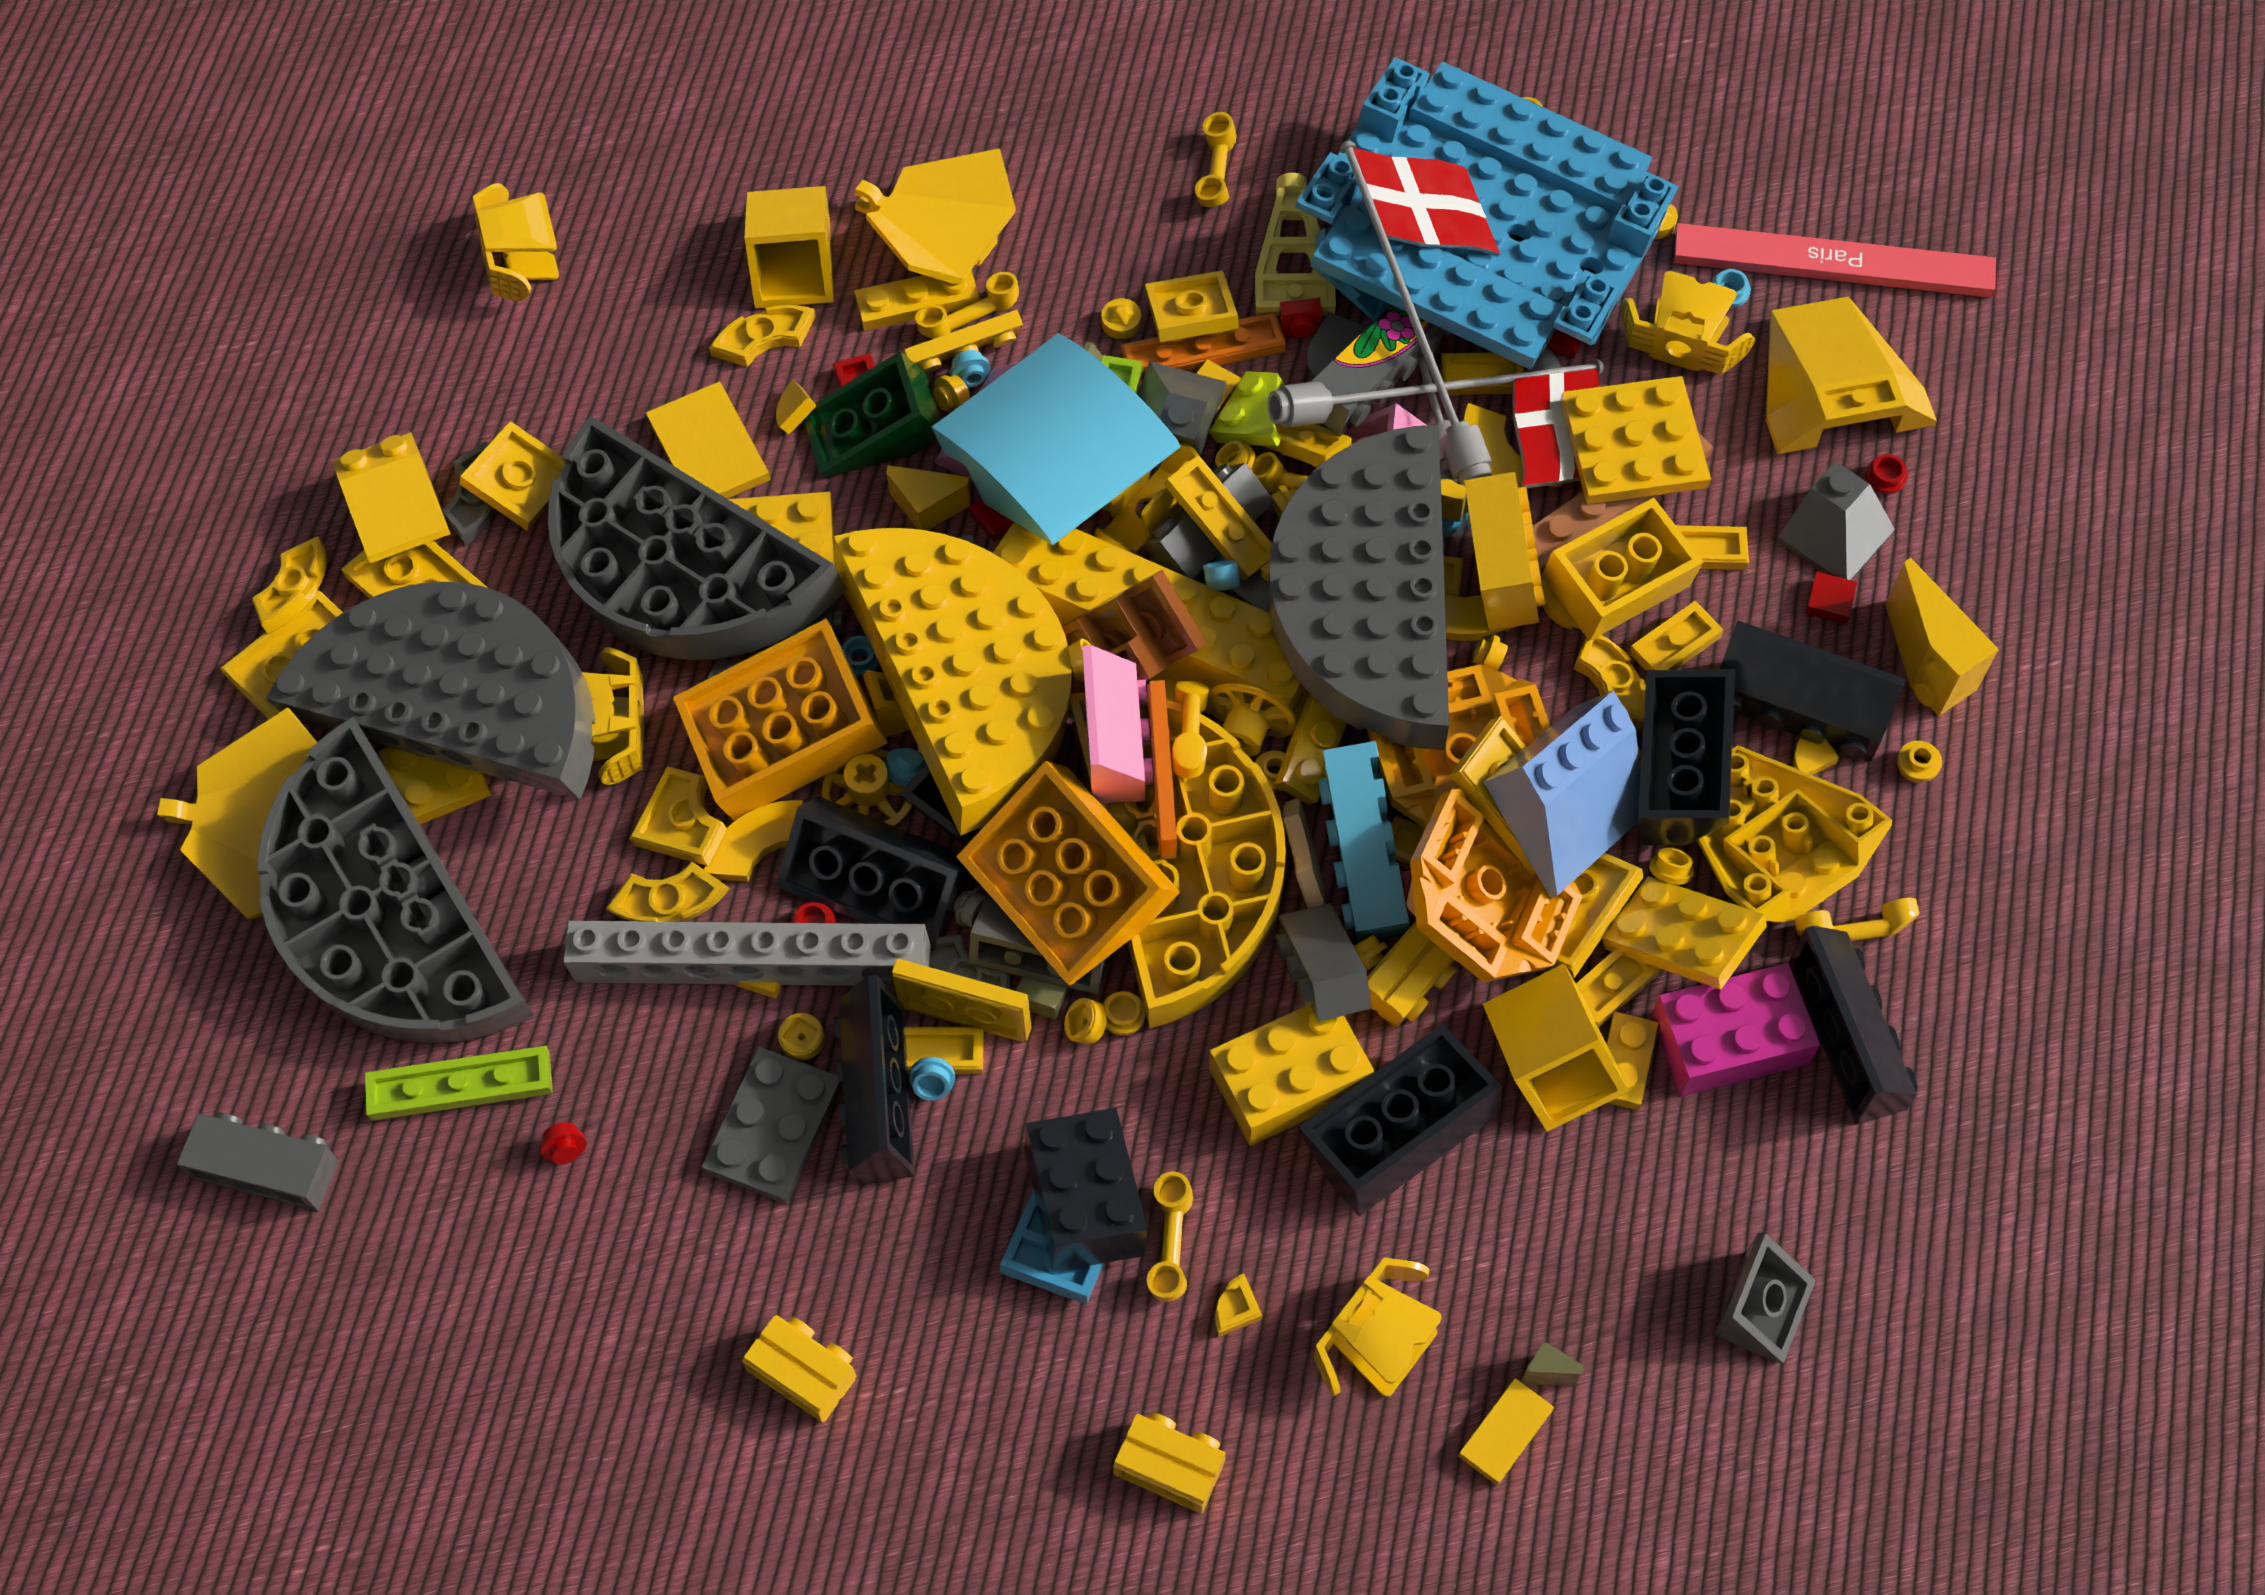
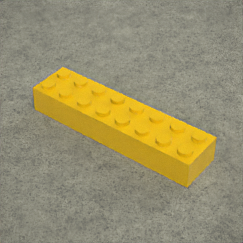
M1014 522L993 552V554L1004 559L1019 570L1037 587L1049 602L1061 626L1130 586L1163 570L1207 644L1198 651L1168 665L1159 673L1179 682L1185 680L1201 682L1209 687V691L1213 687L1225 683L1256 687L1282 700L1294 713L1304 697L1306 689L1289 668V661L1274 636L1270 614L1262 609L1220 591L1211 590L1200 582L1076 528L1054 545H1051ZM1226 692L1217 695L1229 698ZM1242 692L1245 703L1250 704L1254 695ZM1263 699L1261 709L1265 711L1271 706H1276ZM1286 717L1279 719L1284 724L1288 725V720Z

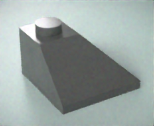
M1149 362L1138 396L1165 424L1179 443H1186L1192 446L1201 457L1227 384L1226 381Z
M1835 461L1811 487L1779 535L1777 541L1821 572L1852 581L1891 537L1895 528L1871 485Z

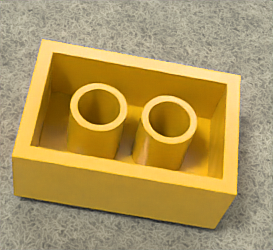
M1515 472L1464 480L1479 584L1489 631L1539 623L1537 607L1545 606L1526 486L1518 488Z
M1652 498L1552 551L1541 577L1588 640L1591 641L1690 587L1703 561L1656 499Z
M1311 1005L1302 1007L1210 1050L1209 1070L1249 1146L1310 1119L1374 1073L1371 1063L1344 1015L1318 1022Z

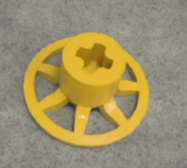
M1225 683L1217 685L1209 691L1207 701L1209 710L1218 720L1224 722L1222 728L1237 739L1240 743V748L1248 756H1255L1260 752L1268 729H1271L1268 736L1285 738L1295 730L1297 722L1293 711L1282 700L1264 690L1244 684ZM1226 692L1229 698L1217 695ZM1242 692L1254 695L1250 704L1245 703ZM1263 699L1276 705L1271 706L1265 711L1261 709ZM1215 705L1225 710L1227 712V716H1222L1217 711ZM1286 717L1288 720V725L1284 724L1279 719Z
M875 749L867 754L858 755L844 765V775L838 774L844 767L842 766L825 776L822 786V798L831 801V785L835 783L847 789V793L835 803L847 808L857 803L859 804L858 812L867 816L870 814V808L876 805L889 818L885 823L892 826L899 824L912 809V806L905 801L901 810L896 814L886 799L887 794L898 796L905 788L889 781L886 765L881 760H886L889 751Z

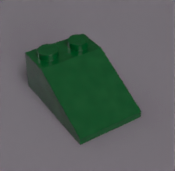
M901 351L815 402V408L804 419L819 473L824 478L913 455L938 440L932 426L941 420L926 372Z

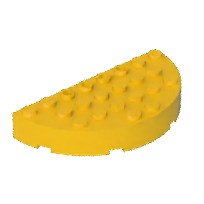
M877 528L834 536V566L847 588L846 594L960 836L985 826L1045 761L1054 762L1062 744L1068 720L1072 668L1068 656L1066 636L1057 615L1037 587L1019 570L999 556L968 541L946 534L906 528Z
M1085 692L1070 694V720L1087 787L1092 794ZM1166 699L1171 754L1174 741L1182 734L1183 705ZM1139 706L1140 719L1148 718V707ZM1201 713L1199 735L1207 745L1204 771L1195 778H1183L1172 771L1177 834L1175 859H1161L1158 856L1153 784L1145 785V801L1101 804L1180 891L1172 902L1147 927L1127 941L1149 1029L1188 1016L1213 1002L1231 988L1249 969L1264 947L1277 918L1282 897L1286 855L1285 833L1281 812L1274 792L1256 762L1253 763L1250 757L1240 748V743L1237 739ZM1142 745L1143 758H1151L1150 745Z

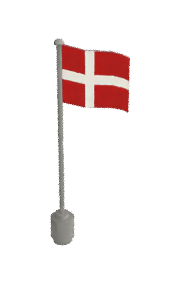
M1345 141L1341 145L1340 151L1341 153H1346L1451 426L1444 430L1446 435L1439 442L1454 479L1459 480L1460 485L1464 486V480L1491 476L1490 466L1492 465V460L1479 426L1469 425L1467 421L1459 422L1388 241V239L1422 247L1471 249L1498 257L1500 252L1468 171L1460 165L1437 159L1391 157L1357 149L1355 143Z
M1594 359L1592 364L1443 382L1446 390L1512 382L1513 422L1522 459L1521 487L1533 488L1581 481L1560 400L1562 392L1599 387L1598 375L1604 370L1602 361ZM1320 381L1282 385L1277 391L1270 392L1268 397V413L1274 424H1281L1285 428L1324 423L1335 404L1438 392L1435 384L1332 396L1330 390L1326 389Z

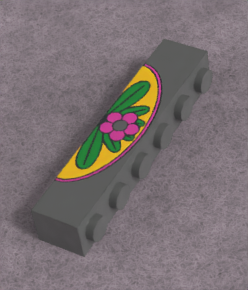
M1391 305L1311 382L1320 381L1326 389L1330 390L1332 396L1393 389L1399 379L1407 380L1415 370L1419 359L1424 356L1408 313ZM1419 318L1433 354L1439 346L1441 338L1445 334L1451 336L1453 333ZM1387 398L1333 405L1332 412L1323 424L1341 436L1352 425L1358 427L1366 419L1371 406L1376 401L1381 404Z

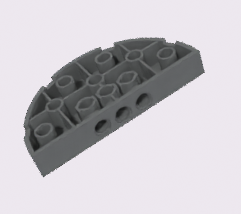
M591 415L577 431L562 459L565 464L559 479L553 481L548 508L549 536L554 557L567 582L598 623L616 638L637 649L663 657L685 660L720 659L756 651L794 634L814 621L847 590L832 562Z
M1422 425L1394 429L1356 442L1333 455L1304 480L1284 509L1275 531L1270 557L1268 601L1274 636L1289 661V668L1302 686L1322 706L1356 729L1363 731L1366 728L1377 734L1387 736V741L1421 749L1445 750L1449 729L1439 425Z
M462 582L420 583L400 587L357 604L321 628L300 648L278 676L266 697V700L280 712L288 707L302 724L332 731L354 717L371 743L581 800L588 782L595 747L591 744L592 724H595L592 697L586 679L575 659L552 631L531 610L501 592L479 585Z
M352 717L333 729L307 753L309 757L293 776L289 775L283 783L271 806L260 840L257 872L260 874L261 897H259L261 911L276 949L288 967L320 1001L336 1014L354 1025L375 1034L397 1040L418 1043L467 1041L497 1033L534 1016L357 721Z

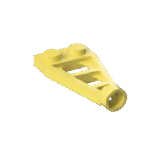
M1286 173L1279 176L1276 180V200L1255 272V316L1273 312L1279 316L1280 302L1320 297L1322 316H1326L1328 311L1335 314V287L1314 268H1312L1311 273L1278 274L1276 271L1279 256L1282 253H1306L1311 263L1315 253L1316 235L1320 232L1316 217L1295 207L1297 200L1307 187L1306 177L1299 173ZM1303 220L1306 237H1280L1282 221Z

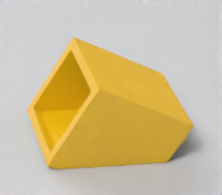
M826 186L747 192L744 239L755 308L834 302L831 230Z
M1565 964L1547 971L1483 1004L1514 1081L1547 1132L1629 1092L1608 1046Z

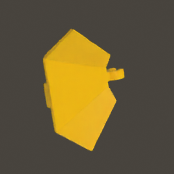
M1000 148L903 167L894 190L889 197L883 196L877 186L864 180L855 188V195L860 197L855 203V210L866 214V220L909 271L952 284L962 283L975 265L980 266L997 244L999 233L1016 211Z
M288 707L197 766L198 796L196 804L160 798L157 815L164 817L168 823L192 824L191 830L180 851L249 920L263 915L259 900L261 893L257 862L265 821L274 799L289 775L293 776L309 757L307 753L318 743Z

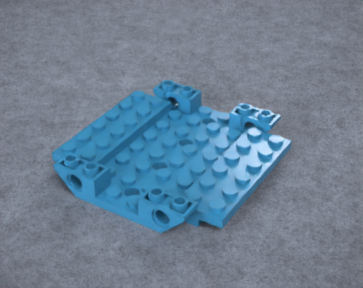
M1395 57L1363 103L1358 125L1348 141L1355 143L1357 149L1382 155L1437 159L1465 167L1500 252V255L1496 257L1471 249L1422 247L1388 239L1417 316L1530 370L1540 353L1544 352L1556 329L1589 345H1594L1650 248L1679 186L1647 172L1653 157L1607 137L1600 132L1585 127L1445 62H1441L1427 83L1430 75L1429 72ZM1340 151L1336 155L1330 152L1297 200L1295 206L1333 225L1313 254L1310 267L1407 312L1346 153H1341ZM1509 235H1518L1524 240L1522 242L1515 241ZM1581 268H1589V269H1592V270L1595 271L1597 274H1593V273H1591V272H1589V271H1587V270H1584V272H1583V271L1581 270Z

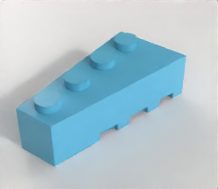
M1376 741L1323 750L1326 778L1318 779L1322 805L1331 804L1333 820H1327L1326 827L1330 847L1339 845L1341 861L1333 862L1338 889L1346 887L1349 903L1341 905L1346 931L1355 930L1357 943L1372 934H1375L1377 939L1403 935L1409 929V919L1399 864L1395 861L1396 850L1390 820H1387L1386 813H1388L1383 778L1379 779V755Z

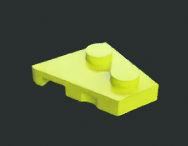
M1245 372L1209 431L1216 443L1240 441L1248 445L1278 447L1281 437L1276 431V424L1271 421L1268 413V397L1270 392L1277 391L1280 386L1284 385L1278 373Z

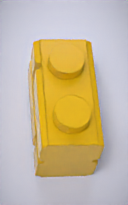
M1416 921L1367 976L1371 1008L1376 1010L1393 1027L1397 1028L1406 1018L1414 1023L1430 1003L1424 998L1433 986L1441 991L1457 972L1452 966L1455 959L1445 951H1440V947L1420 932L1417 929Z
M778 1315L773 1316L762 1331L759 1339H756L745 1354L742 1362L749 1373L823 1423L828 1419L838 1405L839 1400L843 1398L855 1381L856 1373L853 1366L850 1365L853 1358L845 1350L832 1342L826 1348L812 1339L815 1332L798 1318L792 1316L787 1322Z
M1150 1412L1148 1418L1136 1414L1114 1462V1475L1202 1514L1223 1468L1226 1452L1218 1449L1220 1443L1216 1439L1204 1433L1194 1432L1192 1437L1174 1430L1176 1423L1161 1414Z

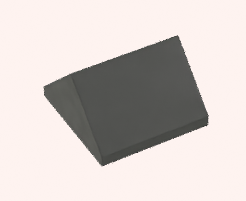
M1758 1232L1745 1253L1713 1335L1776 1363L1784 1364L1816 1280L1766 1233Z

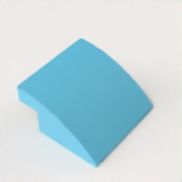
M1059 333L932 426L943 452L967 467L984 504L1051 545H1054L1181 447L1176 437L1124 381L1091 353Z

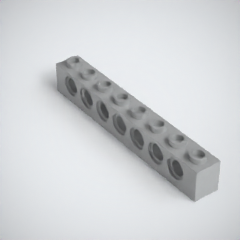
M569 921L563 962L576 983L739 984V982H777L779 985L856 986L867 976L877 975L886 986H895L892 970L896 959L929 967L931 944L925 924Z

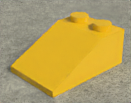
M411 432L402 436H390L379 444L363 450L355 449L348 451L342 457L332 460L370 564L450 535L429 474Z
M1910 557L1903 563L1885 606L1910 687L1923 705L1930 707L1940 716L1977 691L1999 649Z

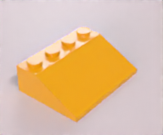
M827 619L673 697L713 798L733 821L846 765L852 758L861 754H867L888 743L875 712Z
M1047 761L1037 769L956 856L1068 985L1074 984L1147 927L1180 893L1175 885L1068 767Z

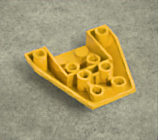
M1849 297L1771 310L1766 423L1777 454L1817 447L1823 429L1890 417L1896 433L1935 426L1937 420L1925 388Z
M1737 745L1732 749L1730 821L1728 824L1698 839L1697 842L1723 890L1739 906L1764 914L1765 921L1792 923L1796 917L1807 913L1860 875L1892 826V819L1858 793Z

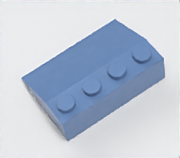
M1613 690L1572 708L1484 781L1550 898L1559 895L1639 822L1641 771L1636 729L1629 718L1626 708L1621 704Z

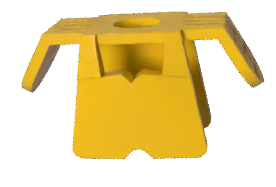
M495 183L473 196L475 221L492 295L514 301H522L527 299L531 292V285L528 280H556L559 277L555 256L549 253L557 249V244L543 193H535L508 201L509 192L507 188L500 183ZM492 252H503L506 268L495 266Z
M1673 271L1665 272L1661 297L1657 300L1654 324L1639 319L1632 298H1625L1622 301V324L1628 346L1650 353L1649 356L1653 359L1689 370L1700 371L1704 369L1722 375L1747 355L1755 342V338L1750 333H1745L1728 346L1717 343L1728 325L1729 318L1725 315L1734 302L1737 293L1733 289L1712 282L1700 284L1694 277Z
M1179 443L1181 447L1162 461L1160 468L1150 479L1149 471L1108 503L1111 516L1114 519L1104 530L1097 528L1094 534L1105 542L1137 555L1144 547L1143 544L1153 536L1151 529L1167 516L1173 518L1182 509L1179 506V502L1165 487L1164 483L1171 475L1199 455L1198 452L1186 443ZM1144 501H1150L1142 510V519L1139 518L1135 512L1136 507Z
M605 647L599 654L600 659L607 667L620 675L582 672L586 679L592 697L595 714V724H592L591 744L595 747L593 762L610 758L601 766L598 776L603 784L613 785L643 769V676L635 657L617 649ZM629 687V698L615 697L613 695V690Z
M1384 1257L1333 1321L1330 1328L1317 1343L1314 1353L1316 1365L1332 1396L1340 1394L1339 1382L1327 1354L1333 1344L1382 1396L1390 1397L1437 1335L1436 1327L1441 1322V1314L1381 1282L1384 1278L1410 1282L1426 1280L1429 1277V1268L1413 1261Z

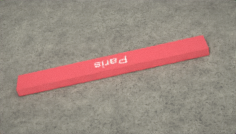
M1681 223L1677 224L1675 233L1674 264L1736 269L1739 271L1992 298L1995 292L1996 257Z

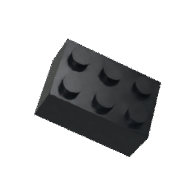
M1117 1108L1026 1123L1024 1151L1052 1272L1144 1256L1148 1229Z

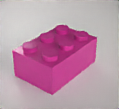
M1789 963L1730 977L1721 990L1701 984L1661 994L1651 1014L1653 1021L1659 1022L1657 1033L1681 1097L1808 1065L1820 1046Z

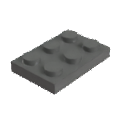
M758 1047L702 1165L703 1172L788 1205L841 1090L842 1085L838 1080V1076Z

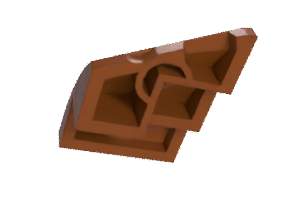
M1163 570L1130 586L1062 626L1066 640L1071 644L1084 638L1094 647L1136 663L1137 680L1145 679L1148 681L1168 665L1198 651L1207 644Z

